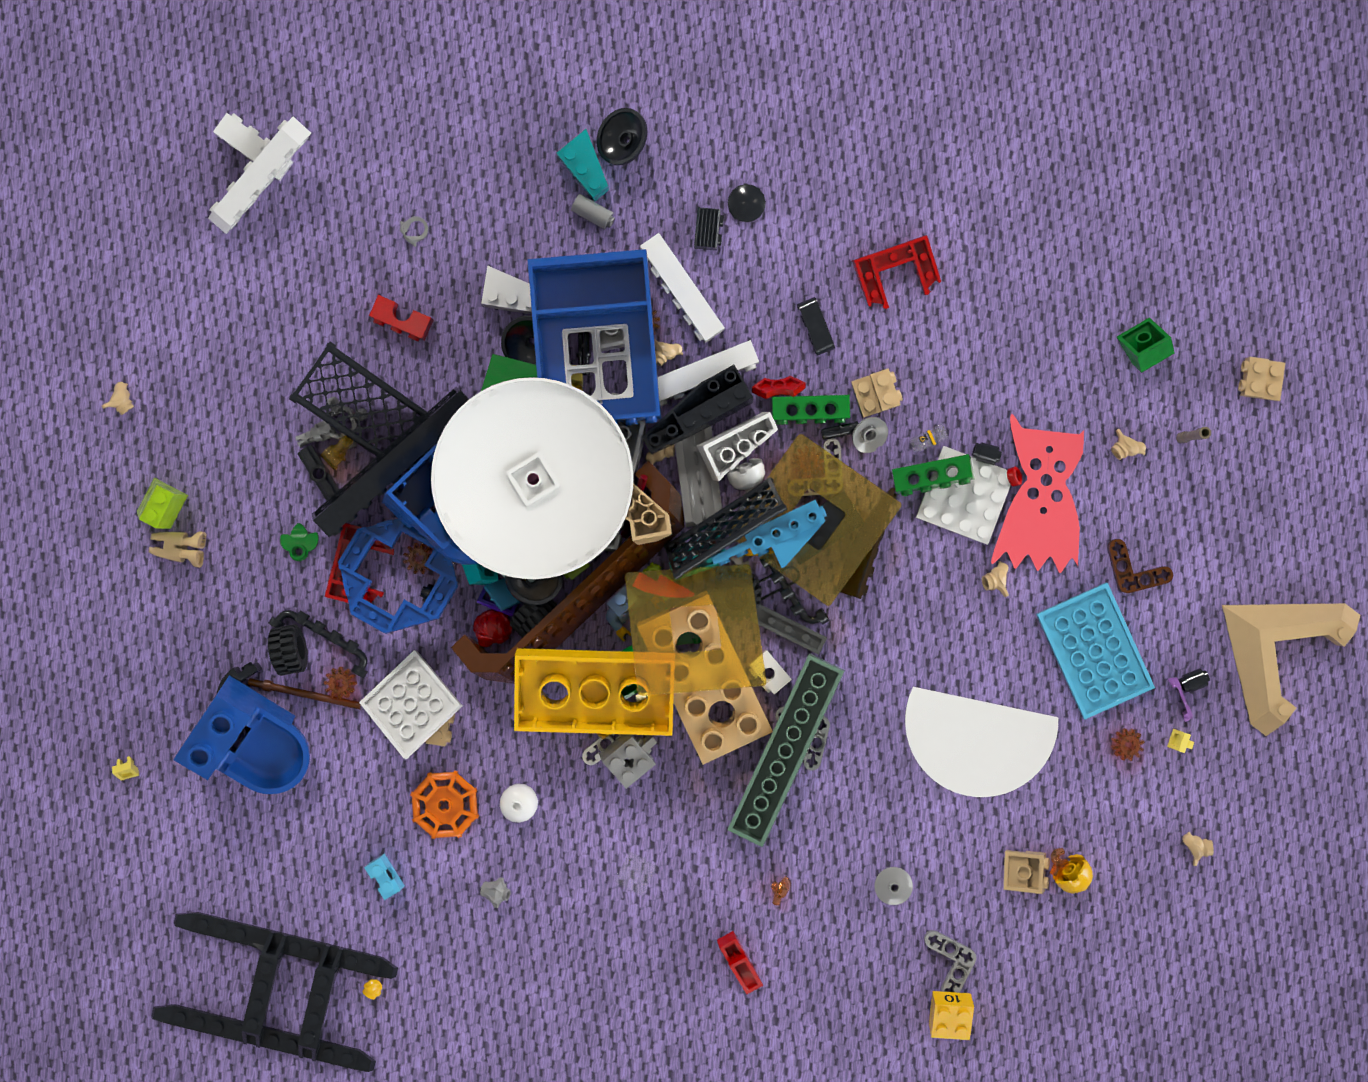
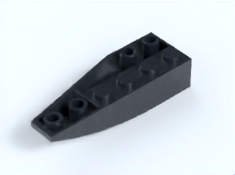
M732 365L696 386L644 434L642 439L650 453H656L752 404L753 396L735 365Z

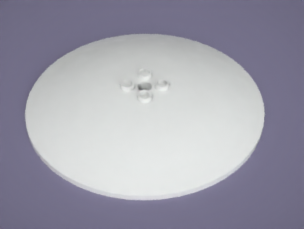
M519 378L501 382L479 392L462 405L452 416L444 428L435 449L431 472L432 494L437 513L445 530L454 543L472 560L485 568L509 577L521 579L551 578L574 571L598 556L614 539L627 516L631 503L633 465L627 442L618 424L594 398L580 389L556 380ZM532 473L539 476V482L535 485H531L527 481L528 476Z

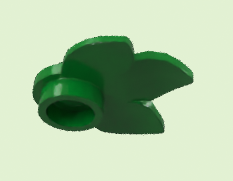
M297 523L294 526L290 535L281 534L280 536L281 546L289 551L290 557L295 561L305 560L309 555V551L314 550L319 541L318 533L308 534L306 528L301 523ZM298 548H301L303 551L301 555L296 553Z

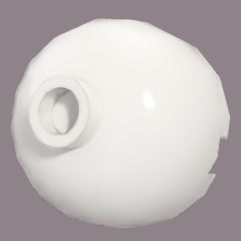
M753 458L749 459L750 463L740 465L738 463L733 470L727 473L730 484L735 489L745 490L746 493L761 484L765 476L762 459Z
M525 784L509 786L504 790L500 798L501 812L506 819L512 822L521 823L529 820L538 808L536 793Z

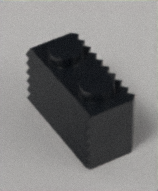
M698 207L694 249L717 251V246H721L722 234L718 233L719 227H723L724 215H720V209Z

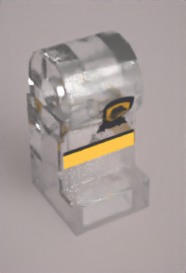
M941 423L909 439L914 452L917 453L944 442L949 437Z

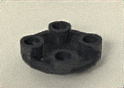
M739 185L732 190L728 197L729 212L734 219L739 221H755L761 217L765 210L766 201L764 194L754 185Z

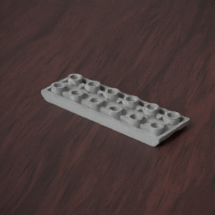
M711 426L675 444L686 527L696 526L722 509L719 482L712 480L697 448V445L713 438Z

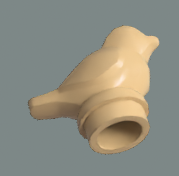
M655 340L657 365L662 366L666 364L667 360H672L677 355H683L680 344H669Z
M118 382L114 387V392L109 402L103 404L102 408H116V411L121 415L132 409L134 405L129 399L128 384Z
M1120 429L1116 430L1118 442L1111 447V451L1117 459L1121 460L1127 456H1135L1137 454L1145 455L1146 445L1144 443L1137 442L1123 435Z
M675 444L653 454L649 451L645 458L646 461H650L653 465L655 462L662 461L665 457H674Z
M998 561L997 567H994L990 573L982 576V584L985 590L997 589L1004 597L1009 596L1006 590V574L1009 567L1006 563Z
M1190 832L1183 836L1184 844L1193 855V866H1197L1199 859L1203 856H1213L1212 840H1202L1199 836L1191 835Z

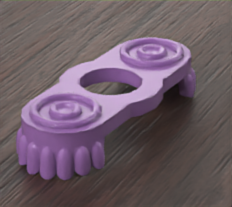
M1169 678L1168 681L1172 688L1177 687L1186 709L1182 712L1183 718L1187 722L1193 718V714L1186 702L1178 678Z

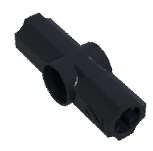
M310 445L300 450L297 454L308 470L310 478L315 481L327 501L339 490V487L313 445ZM321 468L324 471V476L318 479L316 472Z

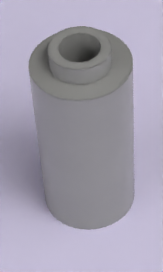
M582 194L577 196L571 207L572 212L604 230L607 227L610 228L615 220L612 211Z

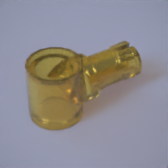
M344 435L337 444L326 448L320 456L333 470H336L342 461H346V450L351 446L353 440Z

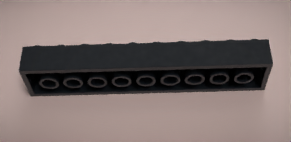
M458 387L452 389L312 513L313 521L328 537L338 535L343 530L342 526L347 521L351 523L358 516L356 513L361 509H367L373 503L371 500L374 497L383 495L387 491L386 487L391 482L395 484L402 477L400 474L405 470L409 471L416 464L415 461L418 458L423 457L434 444L438 443L449 420L469 400Z

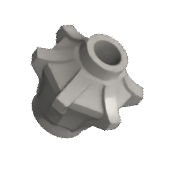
M500 877L496 881H485L481 887L480 894L489 900L494 908H498L504 900L508 901L511 891L506 887L507 884L504 883V878Z

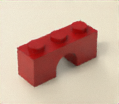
M377 296L369 314L374 319L373 323L384 327V324L392 326L390 330L401 334L403 331L408 333V338L419 342L422 339L425 341L433 323L431 317L413 310L409 319L399 321L396 317V310L399 304L383 296Z

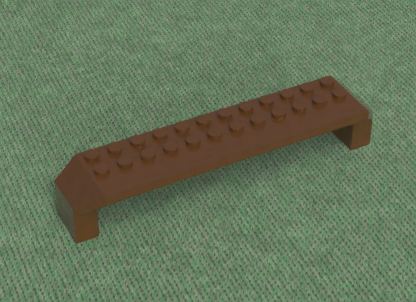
M650 461L643 465L635 475L638 478L642 474L648 477L645 486L651 491V499L669 514L672 534L659 541L640 545L632 541L631 535L506 654L488 653L476 640L464 634L451 649L471 673L485 680L515 684V653L517 648L556 649L664 547V544L671 541L685 527L682 496Z

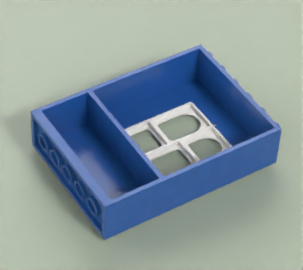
M647 250L527 259L537 378L556 380L572 386L571 376L573 374L592 372L595 374L596 388L591 397L608 411L617 424L618 422H625L626 425H635L641 420H645L646 423H657V419H661ZM614 329L623 330L625 350L616 353H602L600 332ZM590 332L592 334L594 362L589 365L572 366L569 359L568 335L570 333ZM624 360L627 367V388L622 394L612 395L604 387L602 364L605 361Z

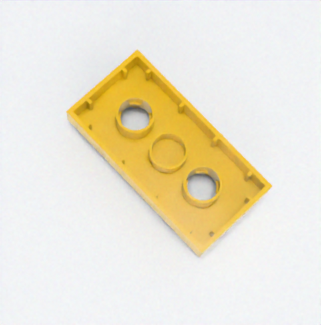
M517 648L515 653L514 731L672 736L675 653ZM549 682H559L566 687L568 694L560 700H553L548 698L542 688ZM638 684L646 690L647 695L639 702H630L624 698L621 691L627 685Z

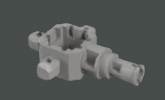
M336 397L327 400L329 405L339 403ZM341 406L329 408L331 409L329 415L333 418L342 413ZM343 406V410L348 413V416L356 414L352 408ZM364 408L358 409L360 414L367 413ZM368 415L360 416L359 420H365ZM351 417L352 428L350 430L358 428L359 425L357 417ZM325 421L315 424V427L310 428V431L295 436L296 441H300L297 442L300 448L311 442H323L330 438L344 439L343 442L348 449L357 446L356 442L344 434L336 433L335 428Z

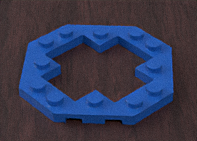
M391 519L373 526L357 529L338 561L351 615L385 634L439 619L459 586L453 562L440 554L413 526L409 529L399 519ZM403 532L434 549L424 566L439 574L440 577L422 608L404 599L395 616L363 599L372 581L356 572L375 540L393 548Z

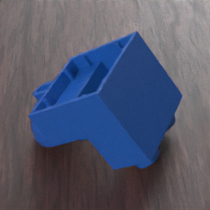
M436 444L385 493L382 503L409 529L413 526L448 560L463 565L478 564L454 543L445 530L438 513L434 514L430 510L435 505L432 494L431 472Z
M229 675L173 760L206 780H209L216 769L255 792L278 794L290 790L302 780L309 766L310 749L304 735L298 728L292 725L295 718L294 714ZM244 726L249 727L250 730L235 752L230 750V747L236 742Z

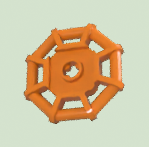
M458 771L429 772L414 791H411L412 821L431 836V839L435 840L436 838L444 837L460 838L472 822L479 817L476 794L478 790L461 777ZM450 780L449 785L438 786L436 781ZM455 781L467 792L461 794L454 788ZM431 783L433 790L427 796L422 795L423 791ZM469 796L470 811L464 809V798ZM420 800L424 801L425 813L420 814ZM440 801H447L449 809L444 808L442 810L440 808ZM462 814L468 816L458 827L456 820ZM427 816L435 823V827L433 828L423 818ZM448 824L453 829L439 830L440 825Z

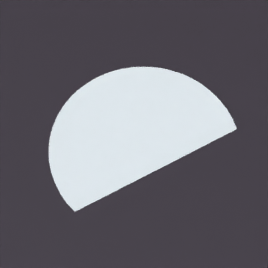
M913 687L907 702L905 727L908 743L915 759L934 781L946 789L962 795L991 797L1002 795L1021 787L1041 770L1048 760L1056 741L1058 717Z

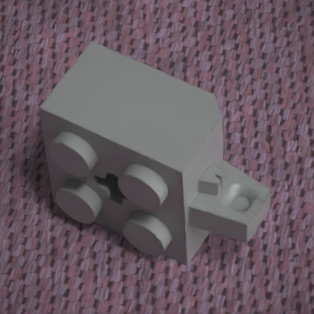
M622 734L599 755L603 764L627 789L656 765L650 752L657 741L652 735L637 740L631 734Z

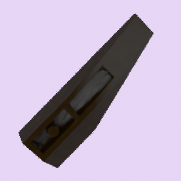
M891 487L874 506L865 519V523L858 531L847 554L835 591L859 599L862 596H866L869 587L866 583L868 577L871 578L874 573L875 567L872 565L878 554L879 542L884 536L885 530L883 528L885 522L887 523L890 518V505L894 504L896 500L895 488Z

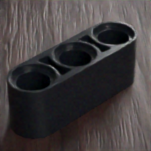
M813 297L798 303L797 308L801 311L802 321L808 329L809 339L816 350L815 354L818 356L835 349L834 342L816 298Z

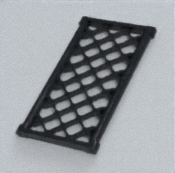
M331 341L326 344L324 351L296 390L289 396V400L293 403L297 402L376 457L382 452L377 448L379 440L389 439L391 444L392 438L399 437L404 433L402 426L404 422L413 421L415 423L427 412L337 349L336 345ZM328 352L333 355L331 363L321 364V361ZM341 362L349 366L348 374L337 375L336 364ZM333 365L335 375L333 377H323L322 367ZM318 367L321 378L310 380L309 378ZM359 373L365 377V384L354 387L352 376ZM340 377H350L351 387L340 389L338 379ZM336 379L337 389L326 391L324 381ZM321 381L324 389L323 392L312 393L310 383ZM307 383L310 393L302 397L299 395V392ZM375 384L381 388V395L370 398L368 388ZM366 388L367 398L356 400L354 390ZM352 390L353 401L342 402L340 393ZM337 392L340 402L329 405L327 394ZM323 394L326 405L318 408L312 404L313 396ZM392 396L397 399L396 408H385V398ZM381 399L383 409L372 411L370 402ZM367 401L370 411L358 413L357 403ZM345 404H355L356 414L345 416L343 406ZM341 406L342 416L334 419L329 415V408ZM406 407L410 408L413 411V417L402 420L400 410ZM397 410L399 420L388 422L387 412ZM383 412L386 422L384 424H374L373 414ZM371 415L372 425L361 427L359 417ZM357 417L358 428L350 430L345 426L347 418ZM399 423L401 425V434L390 435L389 425ZM387 426L388 436L377 438L376 427ZM373 428L374 439L366 441L361 437L363 429Z
M767 478L764 482L682 535L664 544L673 577L676 580L774 516L787 510V506L783 503L773 478Z

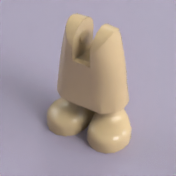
M199 531L192 537H188L186 532H158L151 534V540L164 541L163 548L149 547V553L177 562H184L185 559H188L194 567L198 568L203 565L204 552L187 549L188 546L203 549L206 543L205 532Z

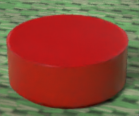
M1016 466L1008 468L1007 477L1011 486L1021 485L1023 478L1020 469Z

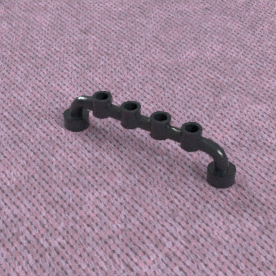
M769 552L759 558L764 568L769 566L771 569L770 578L775 585L779 583L783 588L780 590V593L784 600L789 599L793 604L790 606V609L795 617L799 615L804 622L809 624L819 622L825 624L830 621L823 608L815 611L816 616L814 617L807 614L804 606L798 600L794 590L788 584L785 576Z
M284 610L276 618L272 616L268 624L277 628L285 626V623L282 622L285 618L293 619L357 656L360 663L359 665L354 664L351 672L362 678H365L368 673L365 670L367 657L358 648L360 644L355 643L351 639L346 642L341 639L343 636L341 633L334 629L332 632L325 629L327 625L318 620L315 623L308 620L310 615L305 614L303 611L300 610L299 613L291 610Z

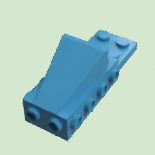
M813 500L760 525L745 535L747 541L711 557L714 565L718 563L719 566L730 562V557L734 555L739 558L747 554V549L749 548L753 555L758 554L760 557L768 553V548L772 547L781 568H783L825 522L824 517L827 514L823 506H818L816 500ZM777 530L778 533L773 535V531Z

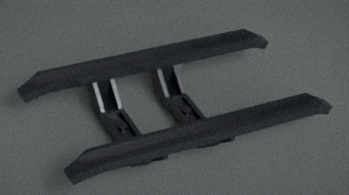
M201 912L175 914L174 925L176 927L252 946L262 953L259 955L244 1021L177 1004L153 1006L151 1014L153 1020L243 1042L246 1045H256L258 1048L264 1047L297 1055L299 1058H309L315 1062L317 1060L365 1072L374 1070L376 1060L361 1049L322 1040L323 1025L339 968L392 979L397 976L398 967L381 956ZM284 954L319 963L315 970L300 1034L266 1026L267 1011L275 977Z

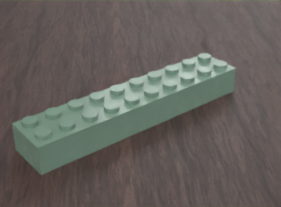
M812 654L808 655L728 827V831L763 847L845 672L844 669Z

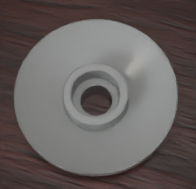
M869 417L862 420L854 429L852 435L853 445L863 453L876 451L879 446H883L888 436V427L878 417Z
M886 868L878 874L875 880V892L878 898L886 904H902L912 893V879L901 868ZM893 884L898 885L895 891L891 890Z

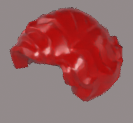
M494 609L482 612L473 623V631L478 639V644L482 647H490L493 643H504L509 639L513 631L508 615Z

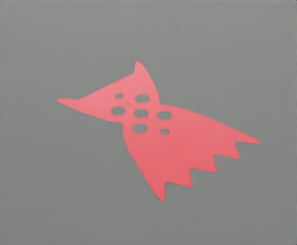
M1011 414L1012 435L1022 469L1027 475V480L1018 490L1008 509L993 552L991 564H994L1007 552L1013 567L1016 569L1025 556L1029 554L1037 571L1040 570L1049 557H1052L1059 573H1061L1072 558L1078 566L1079 520L1072 495L1065 482L1073 473L1083 454L1084 430L1080 434L1025 429L1021 427L1015 416ZM1047 446H1051L1053 448V451L1051 453L1046 452ZM1038 458L1041 461L1042 465L1039 470H1033L1030 467L1032 459ZM1057 461L1065 463L1066 468L1062 473H1058L1054 469V464ZM1049 474L1052 477V483L1049 486L1042 485V475ZM1032 487L1039 491V496L1033 500L1027 495L1028 490ZM1054 490L1062 492L1063 497L1061 501L1055 502L1052 500L1051 494ZM1042 507L1047 509L1046 514L1040 513Z

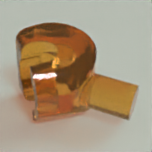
M1063 848L1055 849L1051 853L1053 866L1049 874L1055 877L1060 867L1069 864L1068 859H1060V856L1065 854Z
M787 876L781 878L782 880L779 883L775 881L771 884V889L774 893L772 902L774 905H780L781 898H784L791 888V881Z

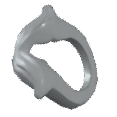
M414 216L405 222L400 221V232L407 242L416 247V243L427 236L428 225L423 218ZM420 221L424 224L425 230L422 235L407 236L405 234L412 222Z

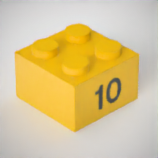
M932 991L929 1016L931 1038L970 1040L974 1013L971 993Z

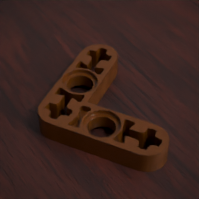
M1113 539L1108 543L1107 549L1117 587L1121 592L1132 593L1167 584L1173 579V571L1166 566L1133 573L1125 542L1121 539ZM1115 542L1121 545L1122 548L1119 549V554H1124V558L1114 559V556H1118L1117 551L1112 549L1115 546ZM1121 560L1126 563V569L1122 572L1116 566ZM1162 570L1168 572L1166 580L1156 578L1157 583H1155L1154 575L1162 574ZM1144 574L1150 578L1147 585H1142L1140 582V577ZM1136 576L1138 588H1136V584L1128 586V590L1122 587L1125 579L1127 582L1135 581L1133 577Z

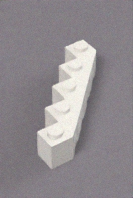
M294 117L288 122L284 120L278 126V133L270 142L266 141L260 148L262 152L258 157L244 167L243 170L245 172L236 183L233 181L226 189L228 193L219 203L216 202L210 208L212 213L208 219L224 233L227 234L239 222L242 215L271 184L277 173L307 141L311 132Z

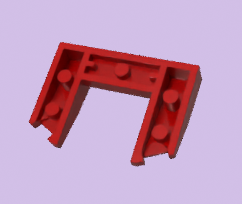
M927 235L852 260L868 306L871 307L872 303L883 304L882 308L884 309L889 308L878 272L910 261L914 263L924 295H928L931 292L928 288L935 281L941 282Z
M345 523L342 526L343 530L340 534L324 597L349 603L338 561L357 529L362 527ZM375 540L370 548L371 550L391 555L395 554L394 549H390L389 546L378 540ZM369 588L363 599L372 603L377 596L382 597L385 592Z

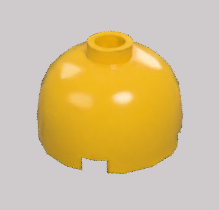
M1070 855L1068 857L1070 861L1062 868L1060 864L1055 867L1052 876L1055 883L1063 891L1074 894L1085 891L1093 879V872L1089 862L1082 855Z

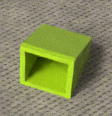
M154 478L137 509L138 518L156 529H171L188 495Z

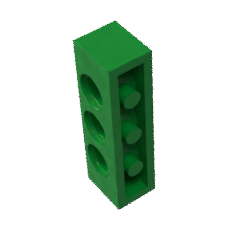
M850 395L772 397V417L776 421V425H787L788 421H796V424H807V420H815V424H824L826 420H834V423H846L845 419L850 418ZM832 405L835 408L834 414H827L825 406ZM794 406L797 410L796 415H788L786 408ZM806 406H814L816 413L808 415L805 411Z
M969 454L892 469L895 490L902 496L912 495L913 491L918 490L921 493L929 492L934 487H940V489L950 488L951 484L954 483L966 485L971 483L970 480H975ZM951 468L958 469L955 477L948 476V471ZM932 472H938V478L935 481L929 480V475ZM912 476H919V482L917 484H910V478Z

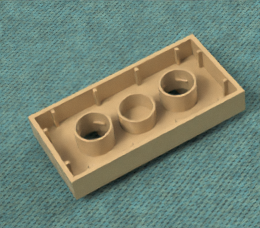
M707 590L637 623V628L649 652L675 653L673 703L703 765L773 732ZM685 632H692L701 638L699 649L692 654H684L676 648L679 636ZM718 701H726L733 706L732 716L724 722H716L708 715L711 706Z

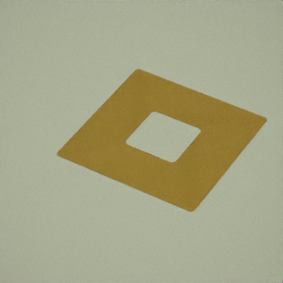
M799 434L767 477L773 478L783 503L787 506L786 511L779 513L767 522L792 511L807 489L814 490L844 511L846 515L821 550H817L806 543L783 568H781L772 547L768 548V553L759 558L829 606L897 514L902 504L803 434ZM774 530L772 534L778 533L777 530ZM745 536L737 540L738 543L747 541Z
M750 565L693 568L678 580L673 577L672 570L626 573L625 581L637 691L640 696L766 685ZM714 605L717 611L721 648L719 650L676 653L673 646L670 609Z

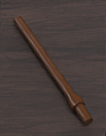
M249 678L248 686L262 688V691H276L361 710V704L358 701L275 684L273 681L266 679L261 681Z

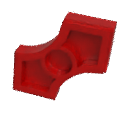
M792 376L778 380L764 378L751 388L752 393L764 399L776 395L795 397L806 388V383Z

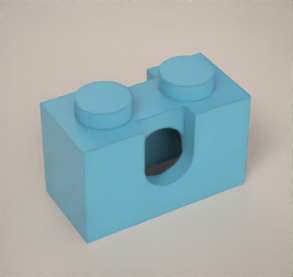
M385 853L364 867L370 878L375 877L379 883L378 891L384 900L396 894L405 886ZM387 869L390 871L392 879L388 876Z

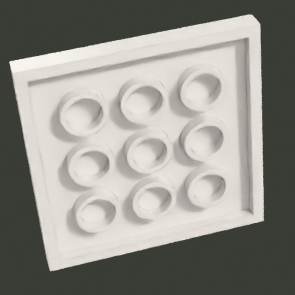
M943 446L938 460L966 454ZM970 456L975 480H970L971 483L966 485L954 483L951 484L950 488L940 489V487H934L932 491L925 492L916 518L988 545L1011 484L1008 481L1006 469L976 461V458ZM951 468L948 471V476L955 477L958 469ZM938 472L932 473L930 481H935L938 478Z
M416 650L408 655L359 702L404 759H408L463 706Z

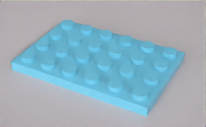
M1103 583L1036 614L1083 719L1092 717L1155 688L1108 583Z

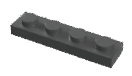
M761 604L750 619V621L818 655L827 637Z

